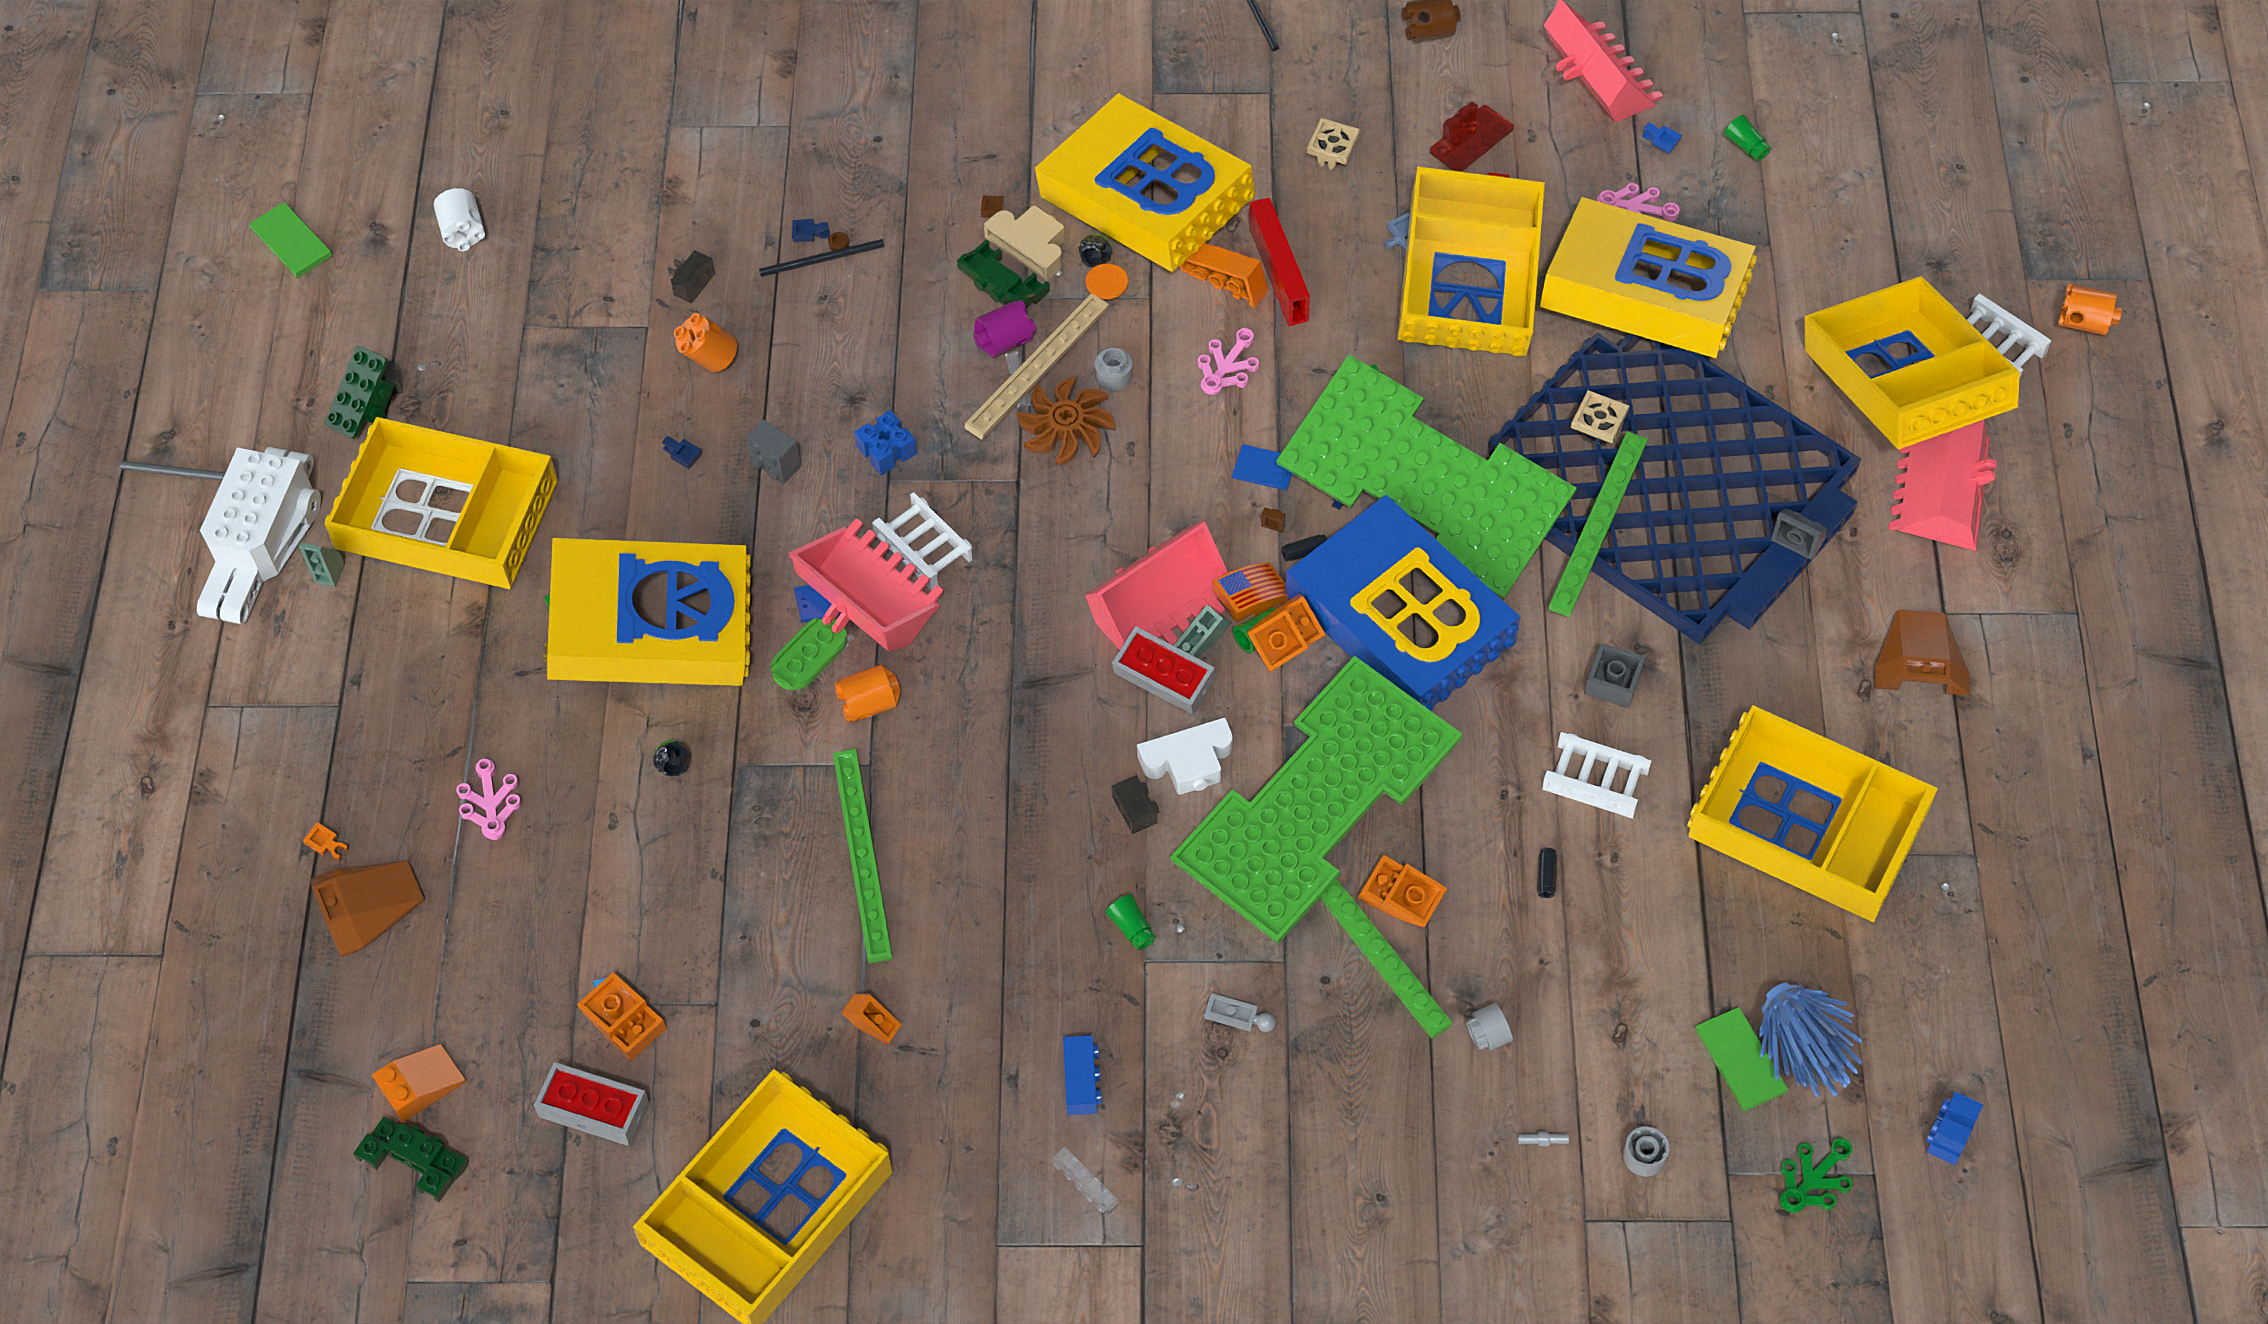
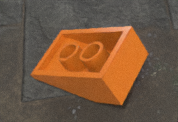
M441 1044L394 1060L372 1074L377 1086L402 1123L466 1083L465 1078Z

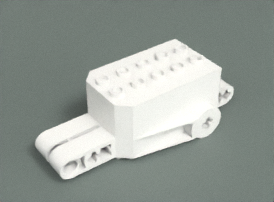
M273 447L266 448L264 453L242 448L236 449L200 529L215 560V564L198 600L197 613L199 616L217 620L222 619V621L244 624L263 582L279 574L310 528L312 522L318 516L321 495L318 490L312 488L309 481V476L313 469L312 455L294 451L289 452L288 450Z

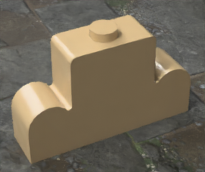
M1032 206L1017 220H1014V215L1011 212L1003 210L997 212L984 223L985 238L1044 280L1048 281L1062 268V253L1059 245L1065 240L1064 226L1052 215H1048L1038 207Z

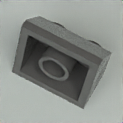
M1785 509L1778 514L1771 541L1813 560L1825 540L1828 528L1819 522L1803 517L1798 512Z

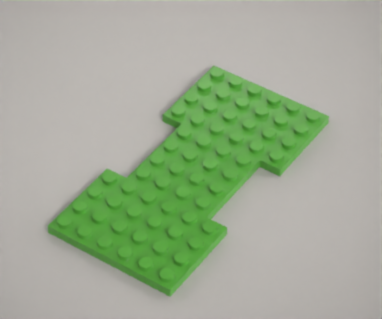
M1348 355L1276 460V464L1351 509L1363 491L1378 500L1385 495L1389 496L1418 524L1437 534L1436 540L1498 597L1505 600L1577 491V488L1499 443L1487 461L1414 418V415L1424 402L1423 397L1355 357Z
M1356 656L1346 664L1294 721V725L1309 736L1308 740L1255 798L1249 802L1232 789L1170 856L1174 864L1277 944L1284 939L1341 875L1340 871L1327 862L1325 858L1382 794L1386 793L1403 806L1463 739L1462 733Z

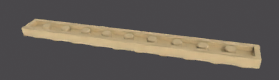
M1091 293L965 423L964 428L983 440L1108 310L1109 304Z

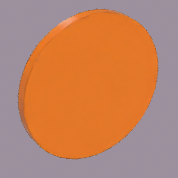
M1100 264L1093 267L1087 273L1085 284L1090 294L1092 293L1100 299L1109 300L1121 296L1126 291L1128 276L1117 265Z

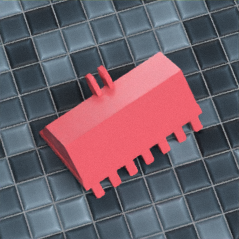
M1564 0L1557 1V5L1545 22L1544 27L1550 42L1564 58L1556 64L1559 72L1566 70L1563 73L1564 79L1570 80L1579 77L1615 123L1654 107V102L1663 98L1662 93L1655 91L1646 94L1644 90L1653 86V82L1650 79L1637 83L1635 78L1643 75L1644 71L1640 67L1628 71L1625 67L1634 63L1632 56L1618 59L1616 55L1625 51L1623 45L1618 44L1611 47L1607 45V43L1615 40V35L1607 33L1600 36L1597 33L1605 29L1606 24L1603 21L1590 24Z
M1984 420L1899 449V452L1902 454L1909 453V457L1900 459L1897 462V467L1899 469L1907 468V472L1895 477V483H1905V487L1893 492V498L1895 500L1903 498V502L1891 507L1890 513L1892 515L1901 514V517L1889 522V530H1899L1977 551L1985 484L1995 479V473L1992 470L1997 467L1996 460L1988 459L1990 439L1987 437Z
M855 519L848 528L844 526L789 552L795 573L832 604L822 618V622L825 625L832 623L839 612H841L832 626V631L837 634L842 631L849 620H852L887 651L911 645L931 615L940 606L936 601L944 590L940 586H935L927 595L923 589L930 581V578L923 574L915 584L909 580L915 572L916 566L909 563L902 572L897 570L896 567L903 559V556L899 552H895L888 561L885 560L883 555L890 547L885 541H882L873 550L869 545L876 537V533L872 530H868L861 539L856 536L863 525L859 519Z

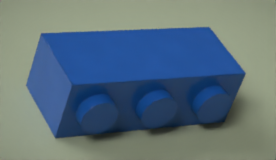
M1092 1035L1063 1037L1067 1115L1097 1114V1105L1101 1104V1089L1096 1090L1095 1082H1100L1099 1067H1094V1059H1099L1098 1044H1093Z

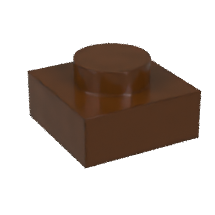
M983 195L981 217H992L997 212L1003 211L1004 196Z
M1265 507L1262 512L1261 527L1283 533L1286 514L1277 509Z

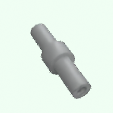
M1538 1131L1537 1134H1518V1144H1538V1147L1549 1146V1144L1569 1143L1568 1134H1549L1548 1131Z

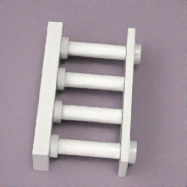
M1980 293L1974 298L1970 310L1972 314L1966 320L1972 326L1979 319L1990 324L1982 333L1987 340L1997 330L2007 335L2008 338L1997 348L2002 355L2015 342L2026 348L2014 362L2008 360L2020 371L2021 378L2023 372L2021 366L2033 354L2043 358L2047 354L2052 340Z
M913 492L910 495L912 505L910 509L890 523H884L880 518L872 522L873 531L881 542L885 541L890 545L888 549L893 554L899 552L903 556L901 562L907 566L909 563H912L916 566L914 574L918 578L923 574L930 578L926 586L932 591L935 586H938L937 575L940 570L961 555L968 562L973 560L972 546L966 539L959 537L931 510L924 498H919ZM917 514L926 520L905 537H899L895 533L897 528ZM932 527L940 534L919 551H913L909 547L910 543ZM946 541L955 548L933 565H927L923 558Z
M1561 732L1558 748H1562L1563 752L1556 771L1551 772L1547 770L1542 790L1633 818L1638 799L1633 798L1632 795L1639 775L1648 776L1651 760L1641 755H1632L1579 738L1575 734ZM1572 752L1586 756L1578 779L1569 778L1564 775ZM1595 759L1608 763L1601 786L1599 787L1587 783ZM1617 766L1631 770L1623 794L1609 790Z

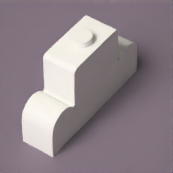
M1226 718L1218 719L1137 744V757L1143 772L1151 779H1159L1168 771L1177 794L1181 795L1194 790L1201 791L1207 786L1221 781V767L1217 758H1226L1231 754L1232 733Z

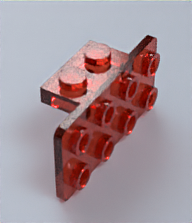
M1472 101L1467 106L1461 107L1456 115L1444 122L1443 136L1430 147V154L1451 170L1463 172L1511 133L1514 125L1488 105H1482L1478 108V105Z

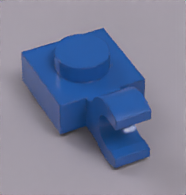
M1649 122L1644 127L1645 132L1642 134L1643 138L1647 140L1653 139V145L1669 154L1674 150L1682 137L1681 134L1666 126L1659 129Z

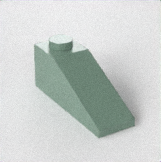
M300 542L299 548L314 583L336 587L345 566L340 552Z
M1206 605L1174 646L1199 658L1221 638L1232 622L1217 609Z

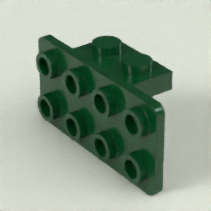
M362 346L355 348L326 417L325 426L355 439L364 420L374 423L376 417L382 418L395 387V384L381 379L388 364L387 358Z

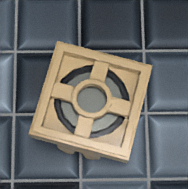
M1321 118L1307 147V154L1318 156L1317 162L1320 167H1323L1326 163L1330 170L1341 163L1346 165L1359 138L1360 129Z
M1588 390L1571 423V428L1581 431L1592 441L1613 443L1621 432L1629 405Z

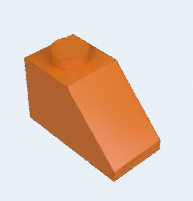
M854 994L841 1012L856 1028L886 1044L890 1043L902 1025L870 994Z

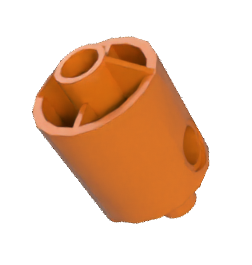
M2068 284L2065 301L2062 303L2059 326L2106 336L2110 326L2119 324L2122 308L2115 305L2116 293Z
M698 313L692 314L690 318L674 331L678 351L711 372H720L732 362L736 354V338Z
M882 664L837 680V683H834L838 700L844 701L842 705L844 717L847 722L852 721V723L896 708L901 692L895 674L882 666Z

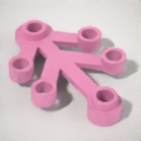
M1630 183L1626 188L1617 192L1605 190L1597 198L1598 202L1640 214L1643 212L1662 216L1665 221L1669 222L1675 221L1680 211L1679 206L1672 202L1666 203L1663 207L1642 204L1648 200L1651 202L1657 201L1660 191L1655 187H1651L1647 192L1638 195L1639 186L1635 183ZM1626 196L1632 198L1628 201L1622 200Z
M1242 328L1237 331V343L1225 359L1222 354V343L1217 339L1209 342V352L1214 355L1218 369L1213 374L1210 367V357L1205 354L1198 357V367L1203 370L1204 378L1201 381L1203 392L1214 395L1219 393L1222 387L1237 385L1238 387L1247 386L1248 375L1246 373L1240 372L1236 376L1223 377L1226 373L1245 369L1249 372H1256L1259 369V360L1255 357L1234 363L1242 350L1248 348L1253 343L1254 335L1250 329Z
M481 759L476 764V772L482 779L484 798L473 792L467 783L458 785L456 791L459 798L467 799L484 809L487 818L476 813L473 806L469 803L462 804L459 812L463 819H469L481 826L482 833L486 838L497 840L505 832V821L514 810L519 809L521 806V800L518 795L511 794L507 797L512 790L518 787L519 783L514 774H508L503 778L504 785L494 795L492 777L496 773V768L491 760ZM514 780V783L507 784L508 781ZM464 789L468 790L466 793H461ZM506 798L507 806L497 815V807ZM517 800L515 804H510L511 801ZM470 809L469 813H463L465 810ZM497 825L496 828L489 829L490 827Z

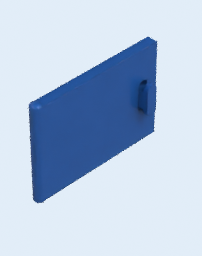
M1242 444L1231 478L1287 491L1292 473L1276 464V460L1281 453Z
M810 585L794 587L801 623L809 622L818 617L822 619L832 604Z

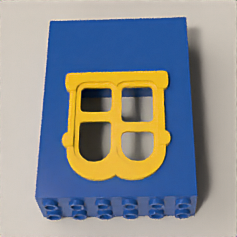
M1387 495L1375 502L1286 572L1285 593L1289 599L1298 594L1304 596L1323 631L1351 658L1354 656L1359 658L1430 711L1434 709L1438 702L1447 700L1453 690L1463 687L1469 677L1473 674L1478 675L1483 670L1485 664L1489 661H1495L1505 648H1511L1517 641L1520 616ZM1415 568H1420L1443 590L1442 593L1426 605L1421 604L1399 583L1400 579ZM1388 589L1393 590L1407 603V606L1391 619L1385 618L1371 604ZM1448 599H1454L1465 610L1466 618L1458 626H1447L1433 615V611ZM1413 613H1418L1437 631L1438 642L1430 648L1417 647L1397 629V626Z

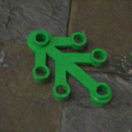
M1844 1138L1836 1139L1832 1144L1831 1154L1814 1171L1811 1158L1813 1147L1808 1143L1800 1144L1797 1156L1801 1159L1803 1183L1797 1188L1795 1180L1797 1164L1793 1160H1785L1781 1166V1172L1785 1176L1786 1190L1780 1196L1782 1208L1789 1213H1798L1803 1210L1804 1206H1821L1824 1210H1832L1837 1202L1833 1194L1825 1193L1823 1196H1809L1806 1194L1811 1189H1837L1843 1194L1851 1190L1853 1183L1847 1176H1842L1839 1179L1822 1178L1839 1160L1844 1161L1850 1157L1852 1144ZM1801 1149H1807L1809 1154H1803ZM1836 1149L1844 1150L1845 1154H1839ZM1790 1165L1793 1171H1787L1785 1166ZM1840 1182H1846L1849 1187L1843 1188ZM1788 1199H1794L1797 1204H1790ZM1824 1199H1830L1833 1204H1826Z

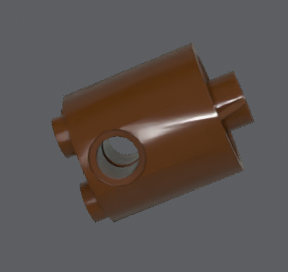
M1452 0L1407 1L1405 7L1402 8L1403 20L1407 21L1408 27L1405 28L1406 38L1413 42L1454 35L1456 22H1459L1461 19L1458 5L1453 6Z

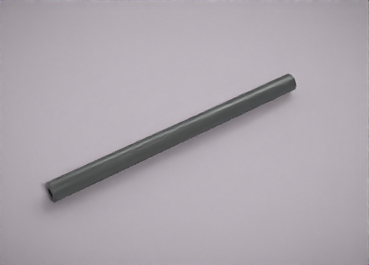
M130 461L120 462V469L166 475L222 481L226 472Z

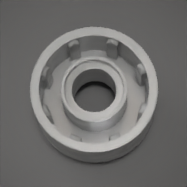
M1107 348L1098 354L1095 359V378L1101 388L1108 391H1120L1131 383L1133 377L1132 359L1127 352L1119 348Z
M1497 1003L1473 1012V1018L1466 1022L1469 1034L1477 1049L1487 1048L1489 1051H1492L1513 1041L1508 1023Z
M1637 1128L1629 1134L1623 1151L1624 1162L1630 1171L1639 1176L1648 1177L1656 1175L1665 1166L1669 1154V1142L1666 1136L1656 1128ZM1641 1149H1646L1652 1152V1154L1646 1155L1641 1152Z

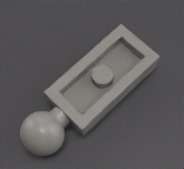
M1211 993L1204 1013L1205 1019L1250 1032L1253 1024H1256L1263 1032H1270L1276 1026V1019L1271 1013L1257 1015L1258 1006Z

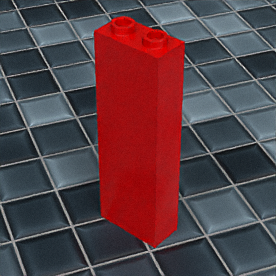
M1269 197L1250 202L1249 230L1287 325L1289 327L1308 322L1310 294L1272 201Z

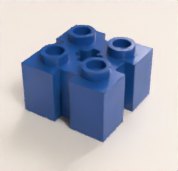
M891 410L876 418L877 424L871 426L868 423L854 431L856 447L866 458L870 456L871 465L880 475L895 468L897 460L900 459L902 462H905L917 454L916 439L906 427L901 428V421Z
M1956 1091L1952 1099L1946 1098L1926 1142L1930 1143L1927 1153L1955 1165L1967 1143L1983 1104Z

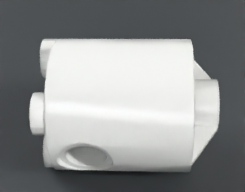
M454 188L441 193L435 199L433 206L442 239L446 245L458 248L459 251H467L470 249V246L478 243L485 237L473 193L466 189Z

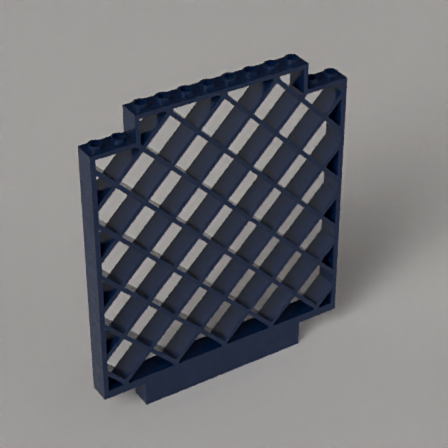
M1598 332L1592 339L1588 338L1583 344L1582 349L1579 352H1574L1566 365H1562L1556 375L1545 382L1543 389L1539 393L1535 392L1530 398L1529 403L1526 406L1520 407L1516 416L1512 420L1509 419L1504 424L1502 431L1499 434H1494L1489 441V455L1491 456L1499 443L1504 445L1512 438L1515 452L1544 469L1557 468L1558 477L1566 482V467L1595 466L1598 482L1571 484L1577 488V491L1571 498V500L1598 497L1606 479L1604 465L1613 464L1619 448L1601 449L1600 442L1591 440L1592 450L1562 452L1560 436L1583 433L1571 428L1573 419L1557 420L1554 404L1582 403L1589 390L1613 400H1622L1623 404L1629 405L1621 432L1628 431L1637 434V430L1666 429L1669 445L1645 447L1635 470L1636 479L1630 481L1624 495H1639L1642 512L1615 515L1607 533L1609 548L1600 549L1591 571L1699 645L1726 616H1729L1750 630L1812 561L1771 541L1774 532L1772 519H1777L1781 511L1789 509L1828 528L1825 540L1814 556L1815 558L1854 515L1858 501L1842 492L1841 489L1858 471L1861 458L1698 353L1631 333L1626 339L1622 338L1618 345ZM1642 338L1651 344L1652 350L1629 352ZM1595 351H1598V352H1600L1601 354H1593V353H1594ZM1685 364L1694 370L1695 379L1667 381L1664 365ZM1655 366L1657 381L1628 383L1626 368ZM1617 369L1619 384L1590 386L1588 371ZM1576 370L1579 371L1580 387L1560 388ZM1729 393L1738 399L1739 408L1711 409L1708 394ZM1699 395L1701 410L1672 412L1670 396ZM1661 398L1663 413L1634 415L1631 399ZM1543 404L1546 405L1548 421L1527 422ZM1773 421L1783 428L1784 437L1756 439L1753 423ZM1743 423L1746 439L1717 441L1714 425ZM1705 426L1707 442L1678 444L1676 428ZM1552 437L1554 452L1523 454L1521 438ZM1818 450L1828 457L1829 466L1801 468L1798 452ZM1788 452L1791 469L1762 471L1759 454ZM1749 455L1752 467L1751 472L1723 473L1720 457ZM1711 458L1714 474L1684 476L1682 460ZM1672 460L1675 477L1645 478L1643 462ZM1828 482L1809 502L1805 484ZM1794 485L1798 501L1769 503L1766 486ZM1756 487L1759 504L1730 506L1727 489ZM1717 490L1720 507L1690 508L1688 492ZM1678 492L1681 509L1651 511L1648 494ZM1569 501L1563 510L1564 517L1557 519L1545 540L1571 557L1577 544L1576 532L1583 531L1589 516L1573 517L1571 501ZM1762 520L1765 537L1736 539L1733 522ZM1723 522L1726 540L1697 542L1694 524ZM1684 525L1687 542L1657 544L1654 527ZM1646 529L1648 545L1618 547L1615 530ZM1763 553L1750 569L1743 573L1739 554ZM1730 555L1733 573L1703 575L1700 557ZM1691 559L1694 576L1663 578L1660 560ZM1651 561L1654 578L1632 580L1622 573L1621 563ZM1730 589L1720 602L1710 610L1706 590ZM1697 591L1700 610L1678 611L1668 604L1666 593Z

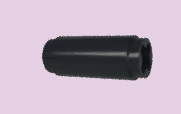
M1318 534L1285 544V546L1281 547L1284 560L1291 562L1306 557L1324 543L1327 537L1325 534Z
M1552 848L1541 849L1538 857L1537 891L1538 896L1542 898H1552L1556 892L1558 855L1557 851Z

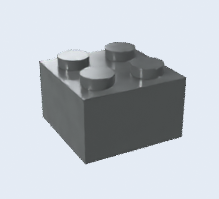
M764 419L746 436L751 464L755 468H761L767 472L773 480L777 479L784 484L801 467L797 441Z
M1601 643L1587 680L1585 694L1629 708L1640 680L1646 657Z

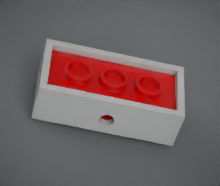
M1137 626L1134 627L1112 662L1114 674L1194 715L1217 678L1215 667Z
M554 1062L534 1107L540 1118L630 1146L649 1101L644 1090Z

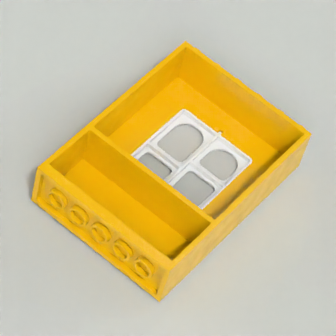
M376 417L373 425H370L368 428L365 442H362L356 460L351 464V471L348 477L343 481L339 496H336L334 500V507L331 513L326 516L325 527L337 550L511 589L558 483V478L552 458L549 455ZM407 480H417L427 483V486L418 503H411L397 497L396 490L399 484ZM437 486L469 492L461 513L428 506ZM394 509H402L424 515L415 535H407L386 529L382 524L383 517ZM434 518L456 522L447 543L425 538Z

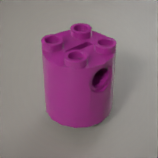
M1013 301L976 318L973 337L978 348L986 351L989 356L994 358L1033 340V332L1036 331V325L1032 319L1028 318L1023 301Z

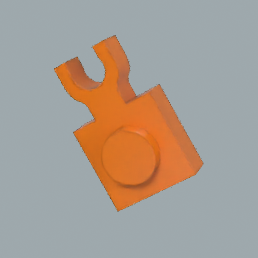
M318 822L303 839L305 845L322 856L328 850L337 861L341 860V856L335 853L337 849H343L346 852L349 850L345 844L335 842L338 838L337 834Z

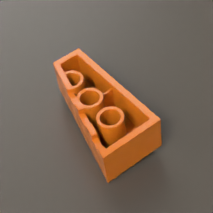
M1204 243L1197 252L1193 253L1180 266L1181 271L1203 282L1206 279L1209 280L1214 288L1220 291L1224 288L1233 293L1232 297L1238 300L1241 298L1248 300V305L1254 308L1269 291L1260 260L1223 249L1219 246L1216 247Z

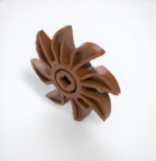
M1077 377L1065 379L1056 386L1054 391L1056 403L1051 402L1038 384L1032 393V404L1036 414L1017 412V420L1020 426L1028 433L1038 435L1023 444L1026 449L1035 453H1047L1053 451L1058 441H1063L1055 461L1056 465L1065 464L1077 455L1078 443L1076 439H1081L1095 458L1101 449L1100 434L1095 427L1116 430L1113 416L1101 407H1094L1109 398L1107 393L1098 389H1084L1079 391L1075 400L1070 401Z

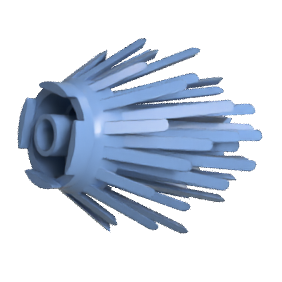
M1785 982L1777 985L1766 994L1768 999L1761 1008L1764 1014L1759 1037L1763 1035L1761 1058L1765 1055L1769 1034L1768 1055L1769 1060L1774 1056L1775 1079L1778 1080V1036L1785 1074L1790 1075L1789 1059L1798 1086L1800 1083L1805 1087H1808L1810 1084L1814 1094L1819 1097L1818 1082L1808 1064L1809 1062L1821 1082L1827 1086L1833 1096H1837L1838 1092L1820 1062L1834 1082L1839 1081L1843 1087H1846L1850 1084V1078L1843 1069V1064L1856 1074L1857 1070L1842 1050H1845L1860 1065L1862 1061L1848 1047L1854 1044L1842 1033L1847 1034L1859 1043L1862 1040L1820 1010L1846 1023H1852V1021L1840 1015V1013L1848 1017H1854V1015L1829 1004L1847 1005L1843 1001L1824 997L1828 995L1826 992L1805 989L1800 983H1797L1798 985H1789Z

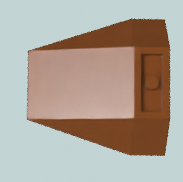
M1911 610L1897 611L1875 667L1876 689L1899 690L1901 681L1945 684V694H1970L1969 671L1945 613Z
M408 861L335 869L310 879L312 889L341 958L368 946L424 901Z

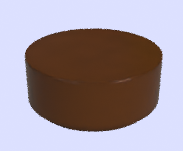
M843 232L831 234L828 238L829 249L834 251L849 247L848 235Z

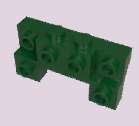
M984 240L977 248L957 259L958 269L973 278L975 287L980 291L986 292L994 301L1000 302L1003 305L1022 300L1025 307H1027L1032 302L1037 304L1050 292V283L1046 281L1042 284L1037 281V274L1034 272L1022 282V277L999 262L1002 259V250L999 248L996 251L992 250L988 240Z
M384 1116L372 1134L367 1133L353 1153L356 1160L360 1162L364 1160L370 1163L372 1168L376 1170L387 1154H389L390 1158L423 1174L415 1187L422 1194L426 1192L432 1195L437 1202L441 1201L450 1186L464 1173L469 1165L465 1158L446 1149L444 1142L434 1135L430 1138L424 1135V1132L415 1125L410 1127L403 1123L399 1125Z

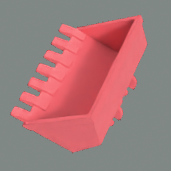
M1201 521L1198 524L1188 526L1158 547H1150L1146 555L1125 569H1117L1114 576L1085 594L1095 623L1119 650L1135 626L1159 639L1162 637L1167 643L1174 646L1178 638L1172 630L1178 627L1184 633L1190 626L1187 620L1191 617L1196 618L1206 605L1217 609L1220 613L1225 611V608L1218 601V596L1212 589L1213 580L1227 574L1228 571L1206 523Z

